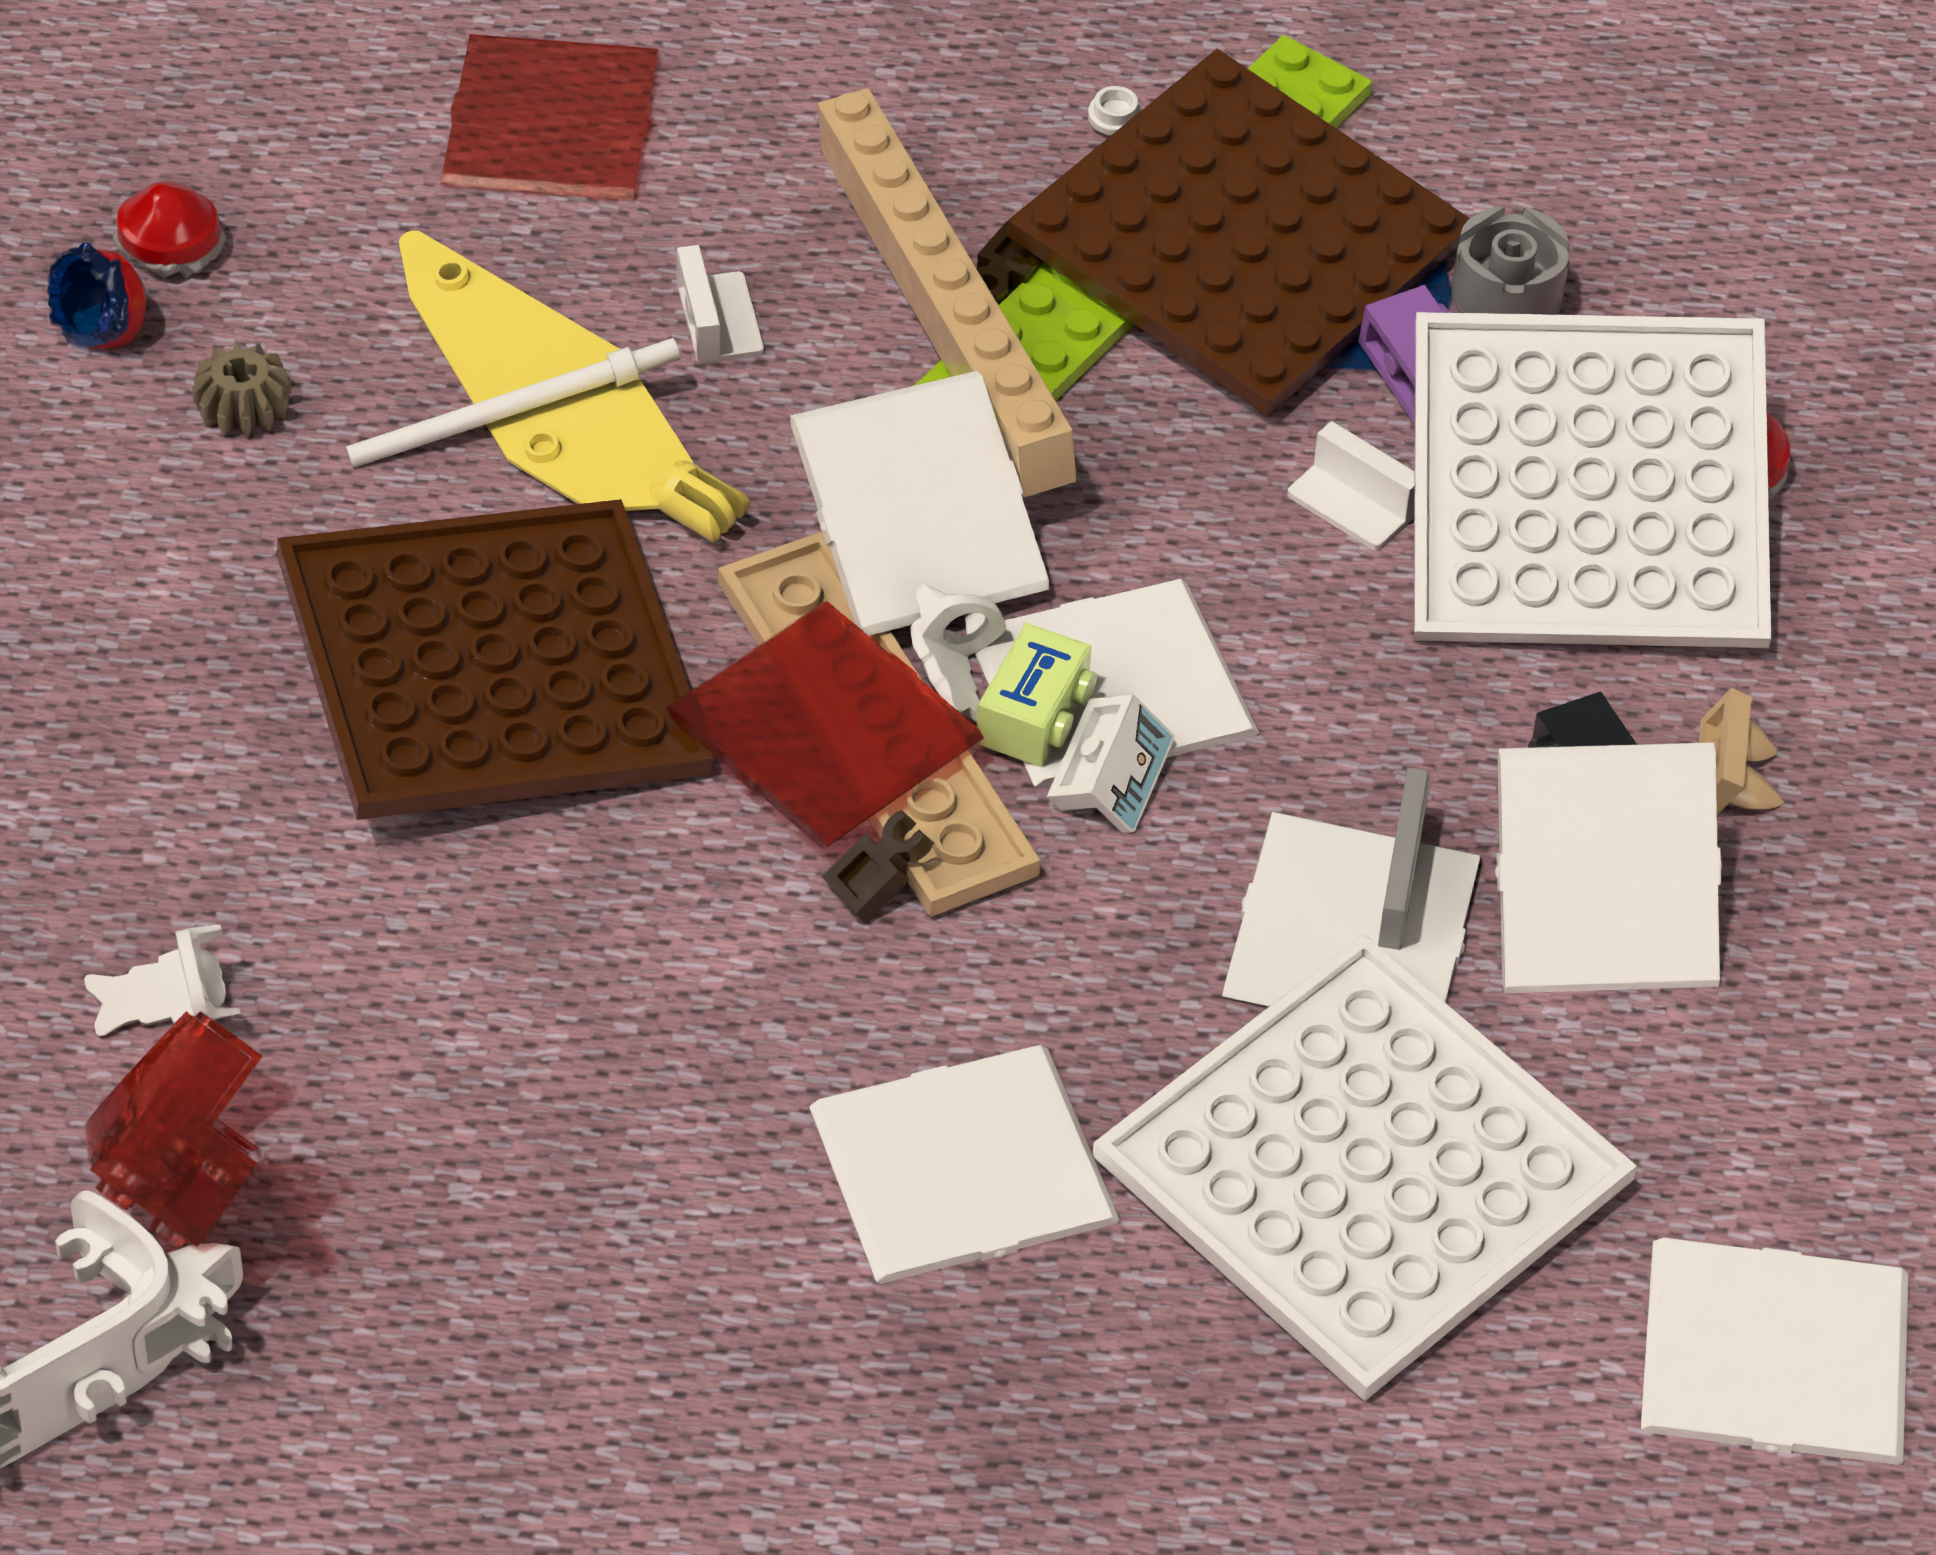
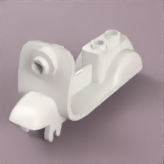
M89 1190L78 1193L71 1202L74 1229L60 1234L55 1240L57 1255L62 1260L69 1257L72 1253L80 1252L83 1258L73 1263L74 1276L78 1282L89 1281L100 1274L130 1295L116 1306L3 1369L0 1367V1469L84 1421L88 1423L96 1421L98 1413L117 1403L120 1407L126 1404V1397L140 1390L162 1373L172 1359L182 1351L200 1362L209 1363L212 1357L209 1344L206 1342L214 1340L219 1348L229 1352L233 1344L231 1332L225 1324L211 1315L215 1311L222 1315L227 1313V1300L233 1296L243 1281V1268L239 1247L220 1243L194 1244L165 1254L155 1238L126 1209H119L102 1196Z

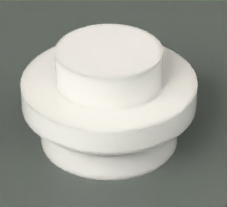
M1109 86L1101 89L1091 101L1088 108V120L1097 131L1106 135H1112L1143 109L1138 102L1137 96L1130 89L1121 86Z

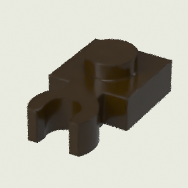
M1008 221L1004 223L977 254L976 269L988 289L991 290V294L998 305L1008 297V288L1010 286L1017 288L1021 283L1025 284L1044 263L1043 260L1006 235Z
M902 810L896 812L887 820L883 828L882 838L877 843L864 834L822 876L851 911L865 923L909 881L900 869L907 862L918 861L925 857L934 845V842L920 829L909 840L904 841L906 834L917 823Z

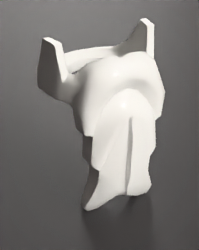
M923 584L915 593L921 617L910 627L913 648L921 661V668L942 698L944 705L956 716H961L977 723V707L980 701L976 694L977 687L970 674L972 669L968 656L982 650L1003 634L1006 629L1004 617L999 608L985 598L970 594H946ZM965 615L967 634L961 636L945 629L951 621Z
M221 924L175 931L178 949L159 956L158 963L132 967L129 970V974L114 977L96 974L86 975L84 978L86 990L102 1005L94 1023L96 1035L99 1037L107 1036L125 1025L136 1022L148 1026L171 1019L173 1024H198L241 1014L240 1008L222 1007L226 996L225 984L222 980V970L215 956L209 951L201 949L200 946L203 943L223 936Z

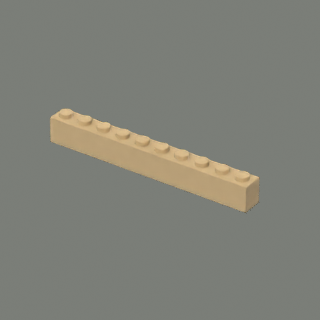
M866 88L856 92L845 93L839 97L817 103L822 152L951 377L978 371L982 375L1010 461L1013 460L1024 493L1021 495L1022 498L1076 482L1072 428L870 89Z

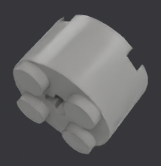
M1505 206L1489 208L1471 217L1464 224L1461 231L1452 282L1451 296L1458 309L1462 313L1557 315L1563 303L1570 260L1569 240L1567 233L1560 224L1548 215L1528 208H1524L1523 215L1504 214Z

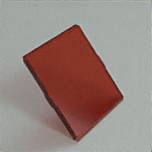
M470 34L459 90L455 92L454 101L451 105L452 125L442 171L441 185L634 200L644 138L648 137V131L652 126L650 102L659 49Z
M828 601L822 602L665 707L674 721L731 769L733 776L754 794L758 793L821 849L832 845L984 738L977 726L918 678L917 673L893 652L891 654Z

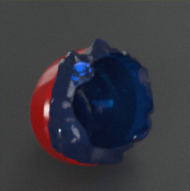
M84 242L79 247H72L62 252L54 263L50 265L46 291L49 296V319L51 325L61 327L62 335L68 343H73L77 347L109 350L123 347L136 337L145 318L146 289L138 273L124 257L105 249H95L91 243Z

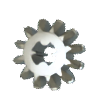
M235 342L233 349L228 352L213 348L210 360L198 362V370L194 379L195 385L192 386L194 404H197V411H200L205 426L218 424L224 437L232 432L235 427L241 428L247 439L253 426L257 425L259 428L270 432L274 419H284L286 417L289 394L292 393L290 376H287V369L283 368V363L280 361L278 353L265 354L260 343L249 350L242 349L237 342Z

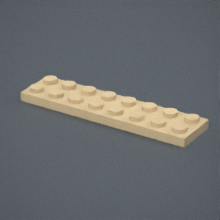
M822 531L718 568L719 586L880 839L882 838L883 828L887 820L893 814L902 810L917 823L906 834L904 841L909 840L920 829L934 842L932 849L925 857L918 861L907 862L900 869L909 879V885L930 917L1040 876L1041 860L892 633L886 631L866 637H861L857 633L830 546H826Z

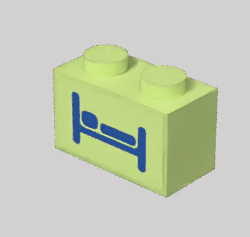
M1025 622L978 703L976 744L1042 767L1053 747L1062 748L1067 741L1073 723L1072 713L1077 704L1086 706L1092 696L1097 679L1096 672L1090 671L1092 645Z

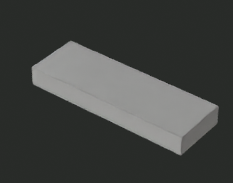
M1407 767L1378 940L1379 947L1399 950V947L1403 946L1431 775H1428V770Z

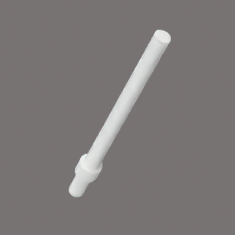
M674 338L632 352L629 347L608 353L606 354L607 360L346 446L348 457L352 467L356 468L615 382L618 387L639 380V373L681 360Z

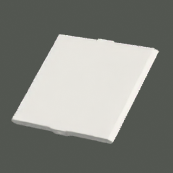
M978 371L790 415L791 428L818 509L816 515L826 546H830L857 633L861 637L912 625L921 617L915 593L923 584L946 594L976 595L994 604L1049 590V578L1021 496L1024 493L1013 460L1010 461L983 377Z
M1181 579L1097 599L1091 597L1062 604L1059 608L1005 620L1006 629L1003 634L982 650L975 652L986 680L990 684L1025 622L1092 645L1090 671L1096 672L1097 679L1090 699L1134 694L1173 733L1174 741L1166 758L1254 737L1259 733L1188 584ZM1077 704L1072 713L1073 723L1067 741L1062 748L1053 747L1042 767L1023 761L1033 785L1037 789L1052 785L1086 706Z
M1714 742L1499 749L1500 853H1497L1495 875L1497 877V890L1500 891L1502 982L1504 993L1719 987L1718 885H1721L1722 862L1720 847H1717L1716 751Z
M1272 812L1253 883H1249L1246 896L1242 900V923L1222 996L1271 1006L1361 935L1365 934L1378 945L1395 837ZM1420 843L1403 946H1400L1399 950L1380 948L1446 1003L1454 966L1458 965L1460 954H1463L1465 950L1463 942L1466 929H1464L1481 855Z
M1042 1045L948 1068L945 1065L912 1073L907 1078L818 1099L809 1106L873 1275L879 1284L981 1259V1261L992 1258L1000 1259L1005 1255L1018 1252V1249L1115 1225L1120 1221L1048 1048Z
M1661 1238L1653 1241L1641 1430L1645 1433L1751 1446V1449L1764 1450L1768 1453L1791 1454V1451L1895 1465L1902 1464L1904 1452L1909 1274L1901 1267L1801 1255V1252L1771 1248L1758 1250L1671 1238Z

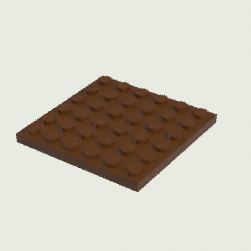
M1217 48L1008 220L1006 235L1268 417L1359 337L1366 305L1413 289L1457 250L1462 228L1470 218Z
M622 499L278 538L277 559L357 820L712 774L714 756Z

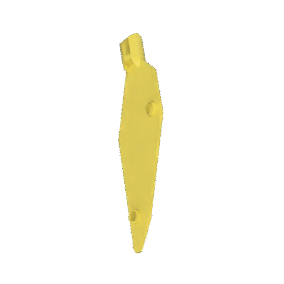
M409 231L400 237L399 246L410 300L473 404L607 360L606 354L620 350L420 231ZM640 378L618 387L615 382L485 424L508 462L577 504L622 499L626 511L659 509L664 514L712 543L719 540L721 533L727 532L735 524L736 518H741L750 508L751 501L746 494L694 464Z

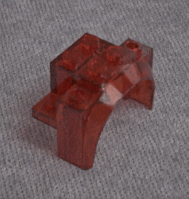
M186 1011L122 1079L84 1125L88 1163L92 1166L90 1170L101 1178L95 1188L125 1210H128L129 1207L132 1208L136 1203L155 1216L149 1227L177 1248L181 1249L188 1242H191L196 1247L205 1243L250 1180L256 1176L270 1157L266 1152L218 1119L263 1058V1055L202 1011H199L195 1017Z

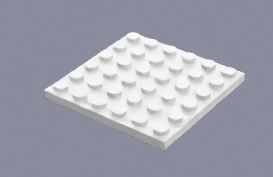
M1416 312L1414 641L1769 648L1771 641L1765 319Z
M1365 934L1357 938L1102 1135L1093 1144V1157L1364 1401L1634 1180L1637 1165Z

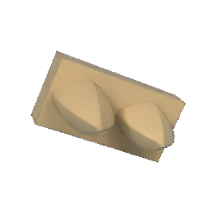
M1730 688L1700 720L1698 743L1714 742L1716 751L1717 815L1728 804L1745 809L1764 810L1782 806L1784 803L1771 784L1755 769L1746 764V761L1769 759L1777 754V750L1765 732L1755 722L1750 720L1752 696Z

